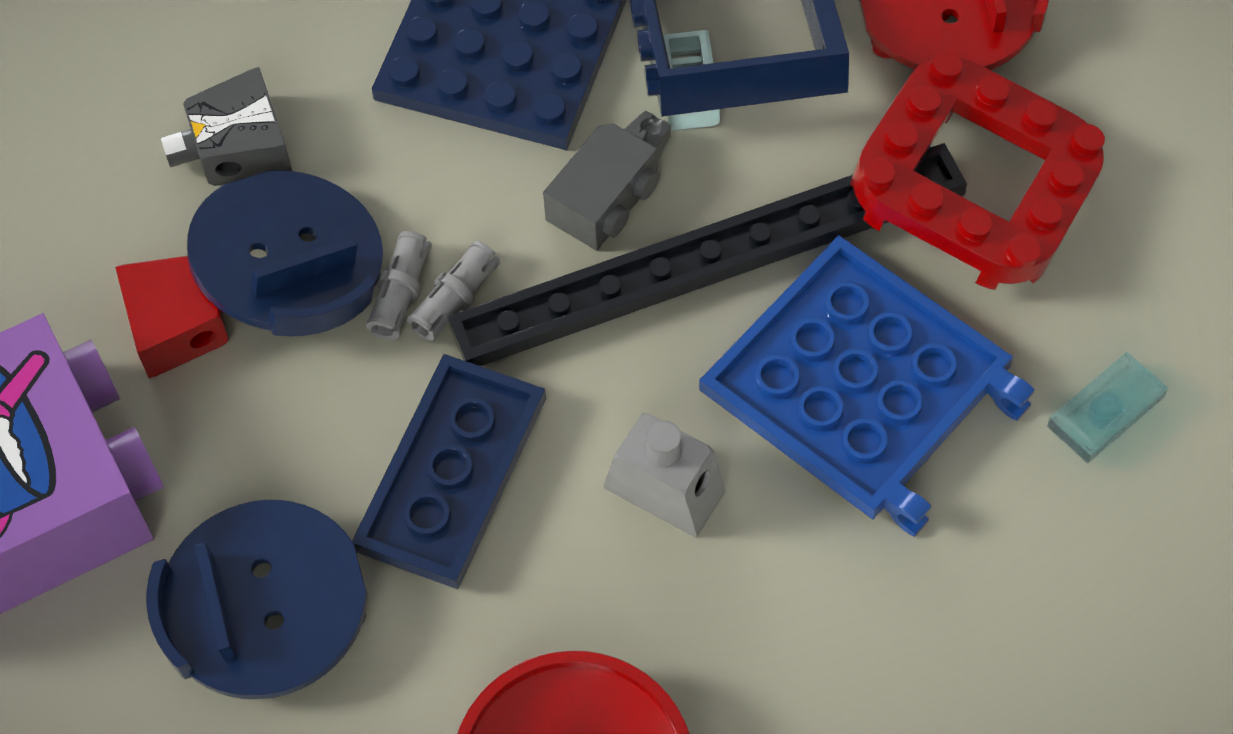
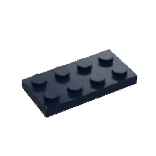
M443 354L354 535L352 542L354 543L356 553L458 590L546 401L545 388Z

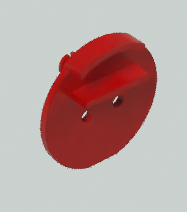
M859 0L866 32L871 38L873 53L877 56L893 58L897 62L915 70L922 63L931 60L937 52L949 50L959 55L960 58L973 61L992 70L1014 58L1025 48L1034 33L1042 30L1049 0ZM951 15L957 18V21L954 23L945 22Z

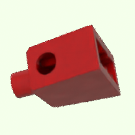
M187 256L123 264L115 267L136 350L148 378L165 373L228 342L229 338L222 317L224 312L210 302L195 283L190 272Z

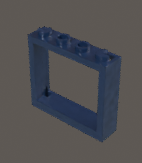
M630 0L634 28L643 27V30L637 31L640 61H650L649 65H644L648 97L657 96L661 117L848 93L849 50L834 0H801L815 50L671 69L656 0Z

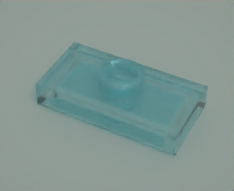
M1126 352L1049 418L1047 427L1088 464L1165 397L1168 387L1131 354Z

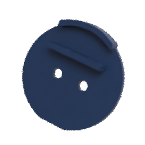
M282 170L266 171L224 184L213 191L198 207L188 230V265L194 281L201 292L210 302L227 315L248 325L271 330L275 336L292 337L318 334L339 327L352 320L370 305L373 291L381 272L383 259L382 240L378 227L367 209L359 200L340 186L306 173ZM307 233L313 235L316 239L307 242L303 241L299 236ZM259 249L263 250L267 255L257 258L252 256L250 252Z
M259 500L239 504L213 515L195 528L182 541L169 562L166 559L154 562L148 578L146 606L150 627L157 644L182 678L188 679L192 677L204 687L234 698L267 699L301 690L326 675L339 663L353 645L366 619L368 594L354 543L335 521L320 511L300 503L284 500ZM266 563L271 566L268 575L264 577L253 575L257 565ZM276 615L284 617L283 624L279 628L268 629L266 627L269 617Z

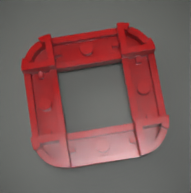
M942 50L937 52L931 60L919 65L911 73L865 144L854 170L850 186L854 187L855 195L860 205L866 211L863 220L867 224L880 231L884 223L888 221L981 271L975 282L976 284L996 290L999 283L1016 284L1029 280L1035 283L1048 267L1102 170L1105 136L1098 127L1087 124L1074 113L978 63L960 58L959 55L952 51ZM953 113L1045 160L1010 221L997 216L915 172L945 123H948Z

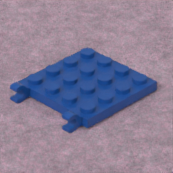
M840 235L832 241L699 380V390L872 520L885 509L902 530L914 537L929 521L926 513L931 509V505L904 485L987 393L1005 415L1018 421L1031 406V402L1028 399L1035 389L1025 380L1007 371L1011 367L1012 355Z

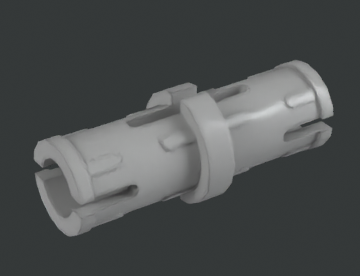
M404 231L399 234L391 262L387 270H383L380 273L377 281V286L380 290L374 308L366 323V329L372 330L371 334L386 340L398 339L411 301L416 300L421 290L420 274L432 247V243L426 241L427 238L419 233Z
M474 241L447 274L441 272L434 281L435 288L420 306L407 317V323L413 326L412 330L423 339L433 341L448 322V316L457 313L460 308L466 310L474 300L473 293L478 289V286L498 267L500 259L494 256L496 253L483 242Z

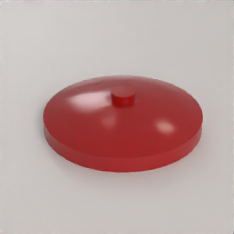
M561 651L528 659L499 675L475 699L468 709L457 734L690 733L684 718L671 697L655 680L640 669L605 654L589 651Z

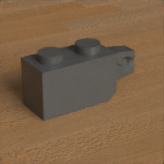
M645 110L625 129L614 123L598 126L543 191L545 220L596 251L609 236L612 238L616 237L626 225L629 211L639 199L646 200L649 198L659 182L660 173L657 172V159L671 137V125Z

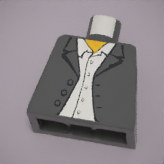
M260 67L250 69L188 97L183 105L191 129L161 137L170 168L200 159L208 184L214 186L228 184L266 171H292L286 145Z

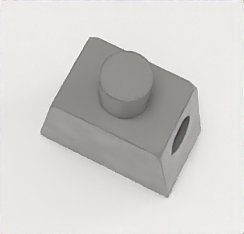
M646 413L639 417L617 450L604 483L606 490L695 538L725 493L714 450L709 445L680 431L674 423L662 421Z

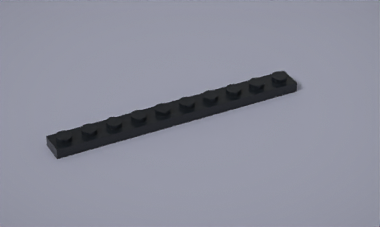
M942 143L930 147L915 172L960 196H964L967 183L946 144ZM853 175L449 315V327L463 361L483 366L831 243L838 235L845 238L871 229L873 227L863 220L866 211L860 205L855 195L854 187L850 186Z

